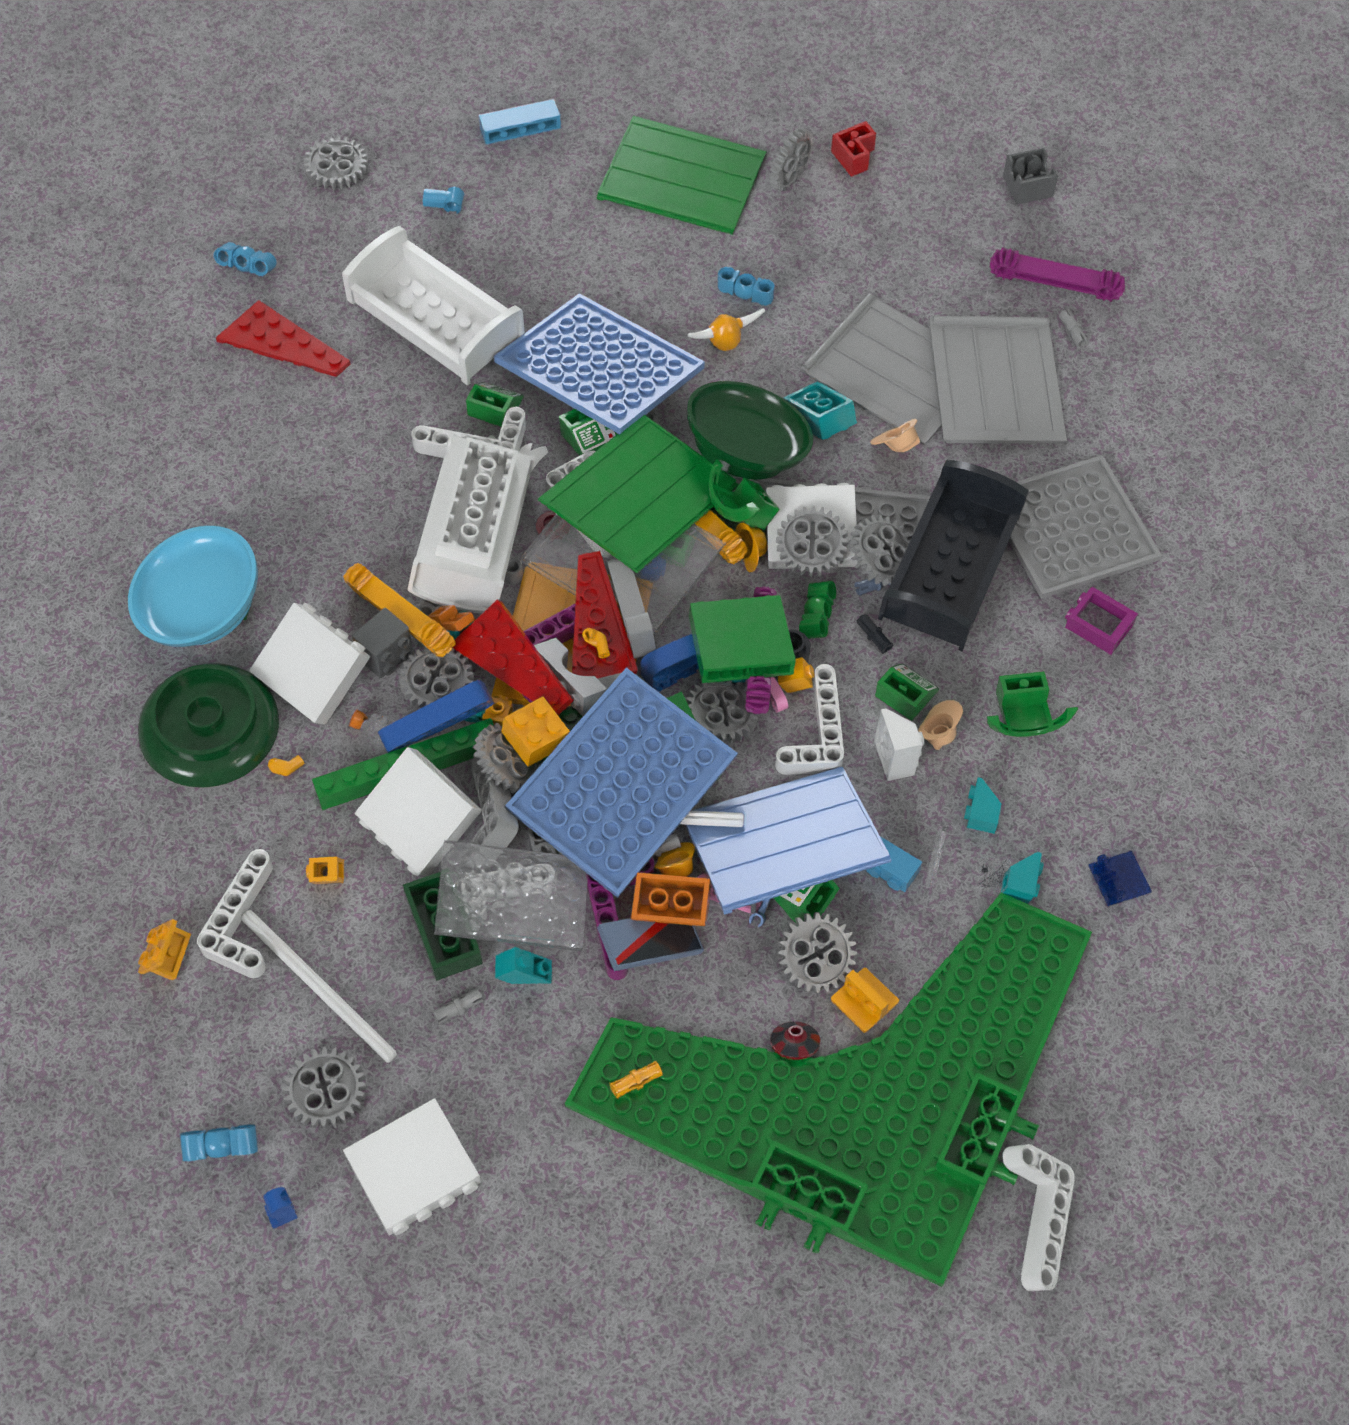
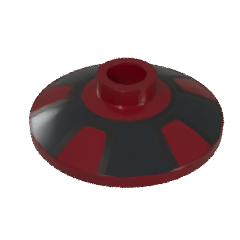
M802 1022L783 1023L772 1031L770 1037V1044L773 1050L778 1055L793 1060L811 1057L818 1051L821 1042L819 1033L812 1026Z

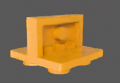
M174 919L162 923L154 929L152 928L146 939V942H148L146 951L141 954L138 961L140 965L138 973L145 974L151 971L169 980L176 979L191 934L177 928V920Z
M866 967L858 973L854 970L848 973L844 986L831 996V1001L864 1033H867L899 1003V999Z

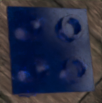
M1132 851L1113 857H1106L1105 854L1097 857V862L1088 864L1107 906L1152 893Z

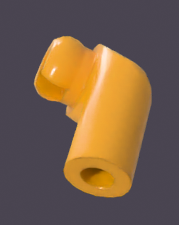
M586 628L582 636L587 643L597 648L599 658L610 656L605 635L595 629Z
M299 755L290 761L272 758L268 762V768L275 774L289 776L305 763Z

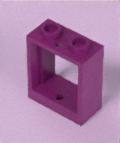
M1091 587L1087 593L1083 592L1077 600L1078 605L1075 608L1071 607L1067 612L1065 628L1112 655L1135 624L1138 613L1096 588ZM1090 602L1122 620L1111 636L1079 618Z

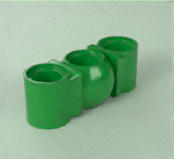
M831 580L813 582L808 585V601L804 605V614L799 624V631L805 634L808 639L825 638L828 634V619L831 617L832 605H834L833 600H835L837 594L836 585Z

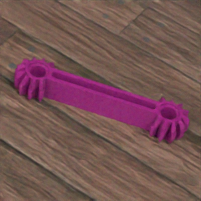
M1002 247L1001 250H996L989 263L991 273L995 274L997 278L1001 277L1003 280L1006 278L1011 281L1013 278L1092 294L1096 296V299L1101 298L1103 301L1109 300L1112 302L1113 299L1119 300L1126 287L1125 277L1121 276L1120 272L1107 271L1106 269H1103L1101 272L1021 255L1018 250L1013 251L1011 248L1006 249Z
M766 586L756 587L753 597L776 596L777 592L774 588ZM751 676L747 679L745 702L747 712L753 714H766L768 712L771 695V677Z

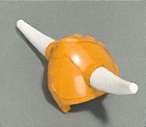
M762 308L755 313L741 318L720 314L708 329L688 333V337L710 339L712 344L719 350H732L740 343L741 329L761 316L765 309Z

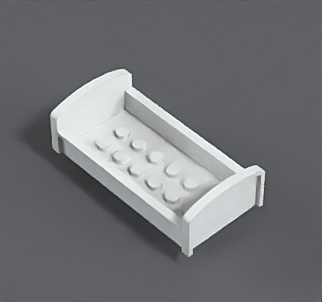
M401 226L385 232L372 241L350 262L342 273L347 301L352 304H358L460 376L461 381L467 386L471 383L470 378L494 358V355L507 347L518 336H522L525 333L522 309L516 305L510 308L503 306L410 242L407 237V231Z
M450 431L445 456L417 555L414 558L408 591L441 606L455 605L457 610L483 613L497 599H500L536 454L531 453V456L518 453L517 450L468 437L466 439L454 436L455 432Z

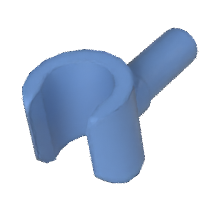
M770 899L764 900L758 911L750 916V924L755 916H759L761 919L758 927L765 923V911Z

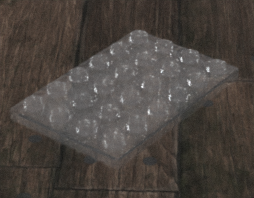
M444 840L434 934L581 952L584 941L588 874L566 856L560 854Z

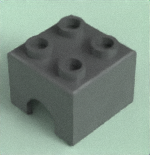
M1045 148L1007 155L1003 178L1016 205L1054 196L1058 175L1054 168L1049 173L1047 167L1048 154Z
M383 608L352 634L353 641L364 646V652L371 656L365 666L379 678L391 675L401 661H407L409 655L413 654L409 627L387 608Z

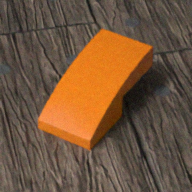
M455 605L441 606L428 615L429 618L435 620L449 631H460L475 620L472 612L458 613Z

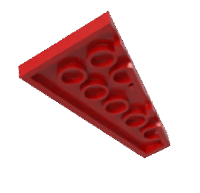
M260 300L254 303L216 337V342L227 343L239 349L251 350L253 353L280 361L285 360L300 367L302 365L334 377L339 376L351 365L348 358Z
M596 551L578 555L572 673L580 676H595L599 679L622 673L628 668L634 674H637L638 669L601 552ZM586 628L595 629L605 635L610 656L599 658L597 648L587 643L582 636Z
M497 599L455 639V645L453 646L455 650L530 700L535 701L544 697L557 715L574 701L502 601Z

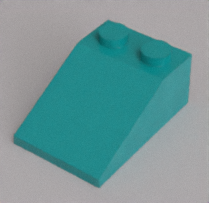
M818 381L783 397L784 400L793 405L805 417L813 435L821 440L828 439L832 435L847 430L850 426L857 423L853 400Z

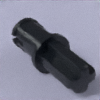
M867 614L861 615L856 622L867 634V639L869 641L872 640L882 654L893 648V643L882 633L883 629L877 627Z

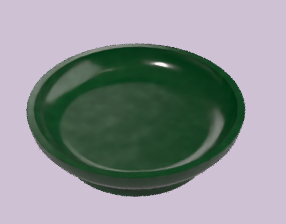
M717 381L700 386L689 397L686 415L690 430L695 437L697 448L711 464H714L718 458L723 464L721 470L731 475L753 480L772 478L780 472L791 469L801 463L812 449L813 433L805 417L788 401L766 389L742 382Z
M221 663L191 666L165 679L146 700L138 723L140 748L149 765L158 774L174 783L198 788L220 786L245 776L265 759L274 745L278 734L279 711L277 703L268 687L251 672L234 665Z

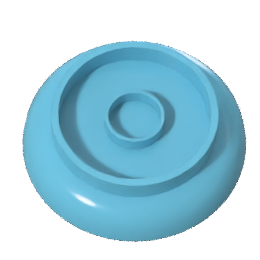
M199 526L181 531L169 537L146 556L133 576L128 593V610L132 622L149 639L171 647L204 645L223 638L242 622L251 606L258 581V566L255 555L248 542L241 535L224 527Z

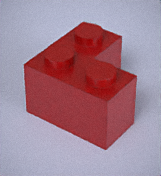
M864 121L833 134L831 152L851 177L868 170L870 152L875 149L876 132L867 121Z

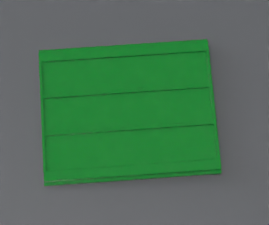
M633 116L598 190L597 199L601 201L608 200L733 235L767 151Z
M643 415L621 434L615 435L541 495L538 501L635 573H639L714 507L708 487L709 475L713 464L649 417ZM721 470L718 486L734 491L739 485L736 482L737 480Z

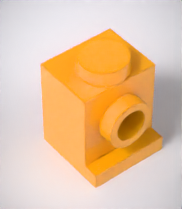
M497 695L496 698L492 697L494 704L486 709L482 721L491 718L494 725L498 723L501 727L504 717L513 712L512 701H509L508 697Z
M339 857L309 858V864L306 866V876L309 882L313 884L344 883V859ZM325 868H328L327 876L323 875V870Z

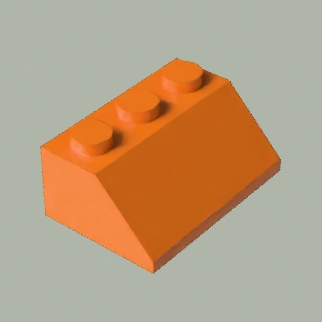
M637 873L631 920L705 926L711 895L710 879Z

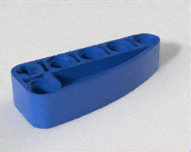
M692 634L648 653L641 660V676L648 685L658 692L674 685L681 678L685 679L697 673L696 670L699 669Z
M476 680L378 731V734L389 753L443 731L491 707L494 701L485 683L481 680Z

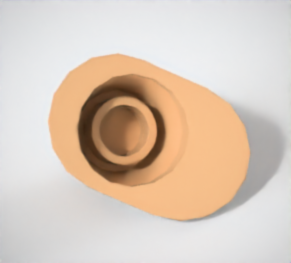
M912 419L897 428L884 432L872 439L870 443L872 445L885 443L892 451L896 452L910 450L920 442L914 427L917 419Z
M954 700L938 703L929 711L925 720L920 725L918 732H922L924 739L933 745L934 749L940 750L942 746L951 743L955 739L956 726L963 714L961 704Z

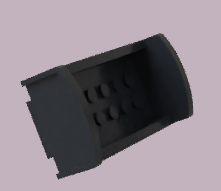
M946 460L890 587L884 594L878 619L882 620L885 617L959 646L958 650L963 652L970 630L1015 525L1022 514L1029 493L1028 489L992 470L962 461Z

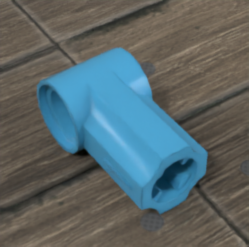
M450 187L447 191L424 189L423 206L444 208L446 212L454 211L459 213L465 194L458 187Z

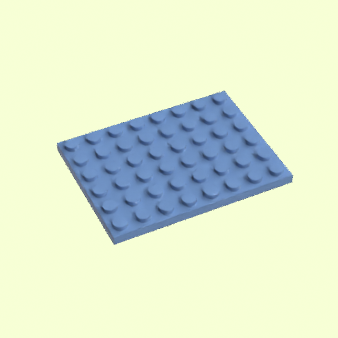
M580 293L494 355L495 363L618 434H621L639 418L653 410L705 368V362Z
M626 668L510 799L505 808L618 898L637 876V873L643 869L737 757L738 753Z

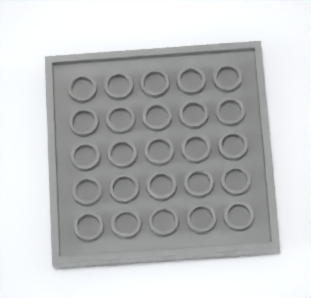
M1103 455L1017 482L1028 489L1029 493L1009 542L1040 599L1161 559L1160 551Z

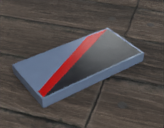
M629 918L603 923L597 928L614 971L694 956L704 951L694 925L638 921Z

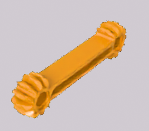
M711 510L692 526L728 563L735 564L740 562L747 554L748 549L745 542L737 532L728 527Z
M355 563L346 571L343 576L344 580L355 593L380 611L383 608H387L409 627V632L414 638L425 645L437 657H444L452 650L455 640L444 627L429 618L378 579L365 566Z

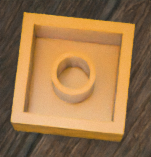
M544 697L505 716L501 729L503 735L527 767L549 756L570 732Z

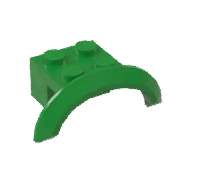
M717 458L711 468L708 482L709 495L715 509L730 521L745 522L752 528L759 527L765 530L780 508L758 483L743 478L734 492L718 486L719 474L723 464Z
M1044 671L999 676L996 689L1004 724L999 720L998 715L987 716V724L995 732L1008 736L1027 737L1055 731L1067 724L1077 713L1078 707L1066 708L1062 715L1052 720L1047 703L1050 689Z

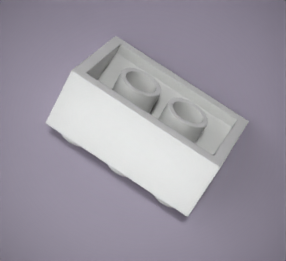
M886 708L881 709L874 743L887 781L915 775L916 767L919 766V757L922 755L921 749L924 746L923 734L918 732L915 723Z

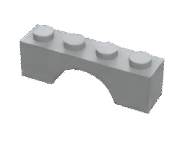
M557 638L534 645L574 700L570 705L582 716L585 715L607 688L595 676H580L569 672L566 669L568 649Z

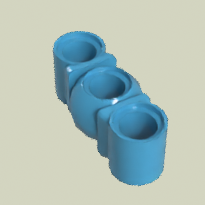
M227 242L214 251V259L219 265H228L231 268L235 266L242 272L250 271V273H255L258 276L266 275L277 264L275 256L269 252H255L249 246L236 245L232 242Z
M723 267L718 271V289L721 292L729 293L732 296L735 293L737 297L745 300L752 298V302H757L760 305H769L773 302L775 286L771 280L760 277L757 280L751 274L740 275V271H735L731 267Z
M254 1124L233 1126L231 1129L195 1130L180 1134L183 1161H196L206 1159L208 1156L210 1158H220L231 1154L235 1156L258 1152L256 1126Z

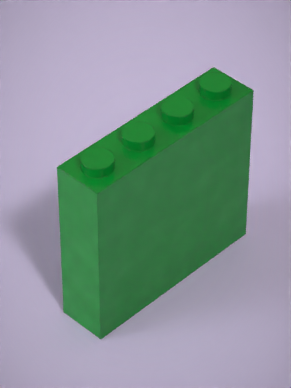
M780 595L690 603L689 621L702 683L749 679L751 676L774 677L794 674L796 660Z

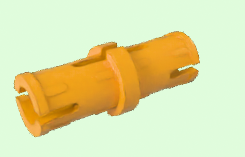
M654 1061L643 1068L629 1071V1074L610 1083V1087L616 1098H619L634 1089L639 1090L643 1088L644 1084L663 1076L659 1064Z

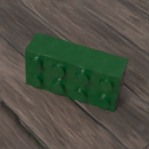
M449 869L402 885L405 898L436 981L483 964L480 949Z

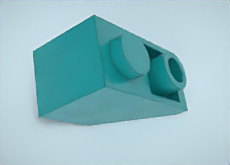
M978 777L975 786H970L968 799H972L971 806H966L964 819L968 820L967 828L995 834L1002 803L983 778Z
M1036 852L1012 865L1003 876L1001 892L1027 904L1033 897L1036 898L1040 890V884L1037 883L1038 876L1041 875L1044 863L1041 862L1042 853Z
M514 947L496 955L495 978L510 984H551L552 960Z

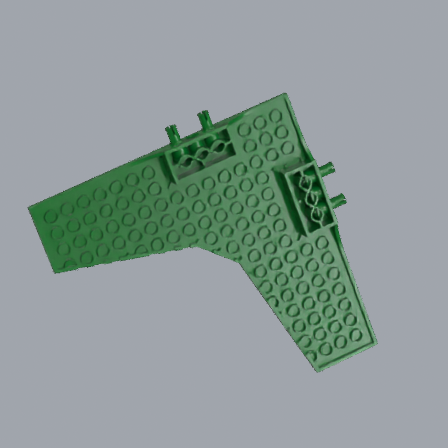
M1001 892L984 912L980 920L969 930L964 939L958 943L949 957L943 961L927 980L918 994L911 999L907 1007L896 1017L887 1031L870 1042L858 1046L853 1045L825 1057H808L800 1060L787 1059L776 1052L767 1051L766 1048H752L741 1043L707 1036L698 1037L681 1031L678 1033L668 1031L662 1027L656 1026V1028L644 1026L642 1023L611 1017L565 1102V1107L763 1201L765 1204L755 1223L762 1227L767 1218L764 1224L765 1230H771L779 1210L811 1224L813 1227L803 1246L810 1250L813 1241H815L813 1253H819L826 1234L830 1233L942 1287L988 1178L993 1175L1013 1186L1016 1183L1018 1174L1012 1172L1004 1163L1000 1162L998 1155L1007 1133L1011 1132V1130L1031 1140L1036 1135L1039 1125L1019 1117L1017 1110L1092 931ZM654 1061L659 1064L663 1076L653 1079L644 1084L643 1088L639 1090L634 1089L619 1098H616L613 1094L610 1083L625 1077L633 1069L638 1070Z

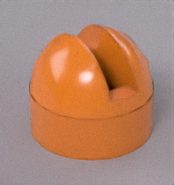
M356 709L349 722V726L358 730L365 728L366 723H368L367 715Z

